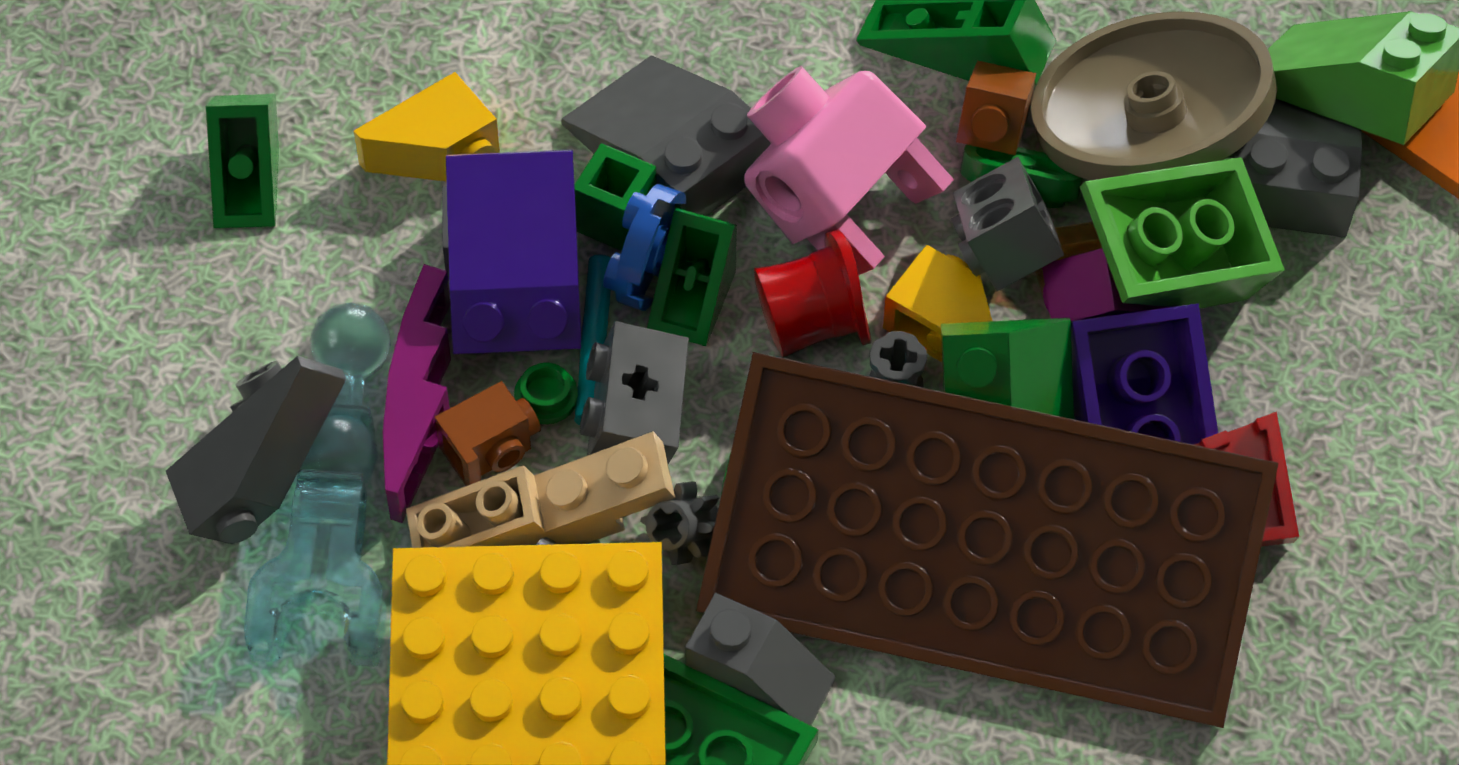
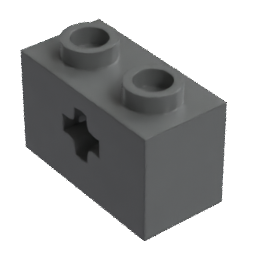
M615 321L604 343L595 342L588 358L586 379L595 381L594 398H587L580 422V435L589 437L587 456L654 431L663 441L669 464L679 447L688 337Z

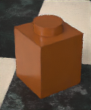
M977 61L966 87L956 142L1016 155L1026 127L1037 73Z

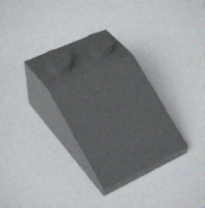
M652 55L561 119V124L593 154L602 143L655 165L657 184L684 192L686 195V204H675V209L678 208L708 216L746 187L744 175L747 169L771 144L747 117L751 107L732 90Z
M1275 99L1272 112L1265 124L1248 143L1230 155V159L1242 157L1268 227L1346 238L1359 199L1362 159L1361 129Z

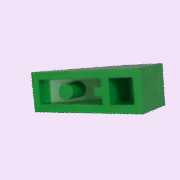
M875 0L856 39L860 46L969 81L977 61H983L1037 73L1034 85H1037L1056 43V39L1035 0Z

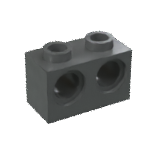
M1019 157L1012 159L953 192L959 214L951 218V221L962 241L958 243L959 249L972 273L978 276L985 272L997 292L1064 256L1047 205Z

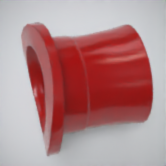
M840 230L826 232L824 239L825 248L810 253L808 256L781 264L754 268L755 284L764 318L782 358L818 342L856 332L862 346L872 343L856 261L847 238Z

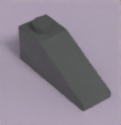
M296 356L166 470L189 535L235 544L251 537L257 531L258 526L280 508L346 382L342 369Z

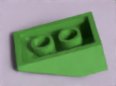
M1413 11L1294 24L1268 48L1276 79V99L1404 145L1455 92L1459 72V27L1446 23L1443 18L1429 13L1418 14Z
M1242 157L1085 181L1080 186L1122 303L1163 307L1199 303V309L1240 302L1249 299L1285 271Z

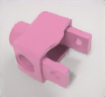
M803 66L797 67L770 88L747 114V117L771 142L770 146L754 161L744 175V183L748 190L792 244L807 238L818 251L825 248L824 239L826 232L840 230L852 248L858 275L874 269L885 256L847 214L884 173L915 204L943 192L954 180L917 138L926 128V125L871 71H859L823 90Z

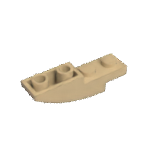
M653 431L537 475H533L522 465L406 508L412 548L536 545L541 538L544 539L545 537L556 541V544H584L625 531L622 517L653 507L657 503L672 500L675 498L663 441Z

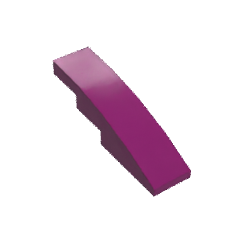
M426 264L422 267L402 317L388 373L384 412L383 452L385 491L390 519L403 523L407 514L406 508L411 506L439 445L435 416L450 409L447 387L440 385L451 361L447 328L441 326L450 307L448 272Z

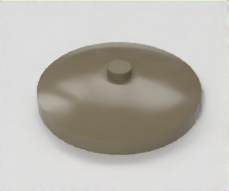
M1200 12L1154 13L1108 25L1083 37L1064 50L1045 69L1035 86L1031 100V114L1037 139L1047 157L1057 166L1075 176L1087 180H1096L1224 160L1248 143L1267 121L1276 99V79L1272 59L1266 45L1255 33L1240 23L1221 16Z

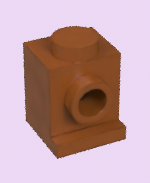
M502 381L435 416L439 448L465 486L481 481V476L491 470L503 472L515 466L523 458L525 452L531 449L530 437L541 431L537 415L529 402L523 397L516 401Z

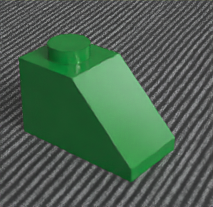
M276 94L214 96L206 105L213 228L275 227L279 161Z

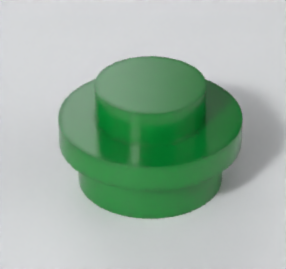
M543 362L529 367L518 379L514 388V398L516 401L522 397L525 398L536 413L539 423L549 425L558 423L571 415L576 407L578 389L575 380L564 368L554 363Z

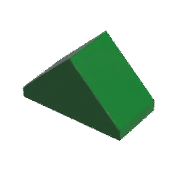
M678 208L674 210L647 324L648 329L688 337V342L707 346L736 273V224Z

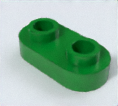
M967 144L964 147L960 173L970 183L1012 159L1019 157L1046 203L1047 208L1063 207L1065 202L1074 201L1080 195V186L1082 185L1083 178L1063 170L1048 158L1044 152L1018 147L1016 155Z

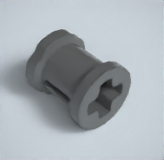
M891 331L884 337L874 341L869 355L870 367L872 368L869 374L870 377L924 388L921 375L927 365V351L913 334L903 331Z

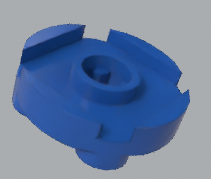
M656 184L647 195L634 192L630 197L622 221L623 228L629 229L622 252H615L609 260L603 280L604 288L615 291L618 303L640 311H646L652 305L653 297L647 296L645 293L653 277H659L675 204H686L684 192Z

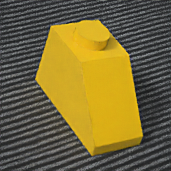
M456 72L354 130L359 165L365 172L446 182V155L500 153L496 117Z
M929 245L923 248L885 298L883 329L888 332L903 331L913 334L919 343L926 348L927 354L942 362L941 324L992 321L981 276H975L967 263L959 257L950 254L945 255Z

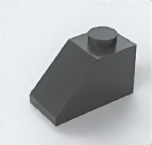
M717 593L714 594L685 646L686 666L717 679L811 726L835 682V675L776 619Z

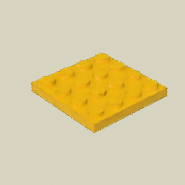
M662 542L393 548L387 765H666Z

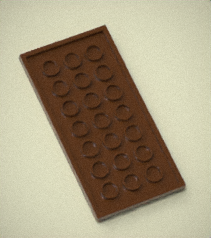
M753 352L696 611L704 613L714 594L717 593L776 619L792 633L1224 728L1278 463Z

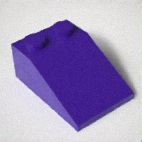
M573 150L446 155L449 285L453 354L581 349L582 336Z
M1199 303L1071 322L1075 420L1192 445L1199 443L1201 439L1218 433Z

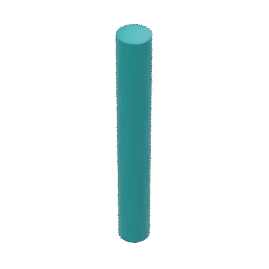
M594 255L588 260L577 384L578 398L574 418L575 423L580 425L587 398H594L595 381L586 379L590 351L595 342L603 344L607 337L611 290L604 288L603 280L611 258L606 255Z

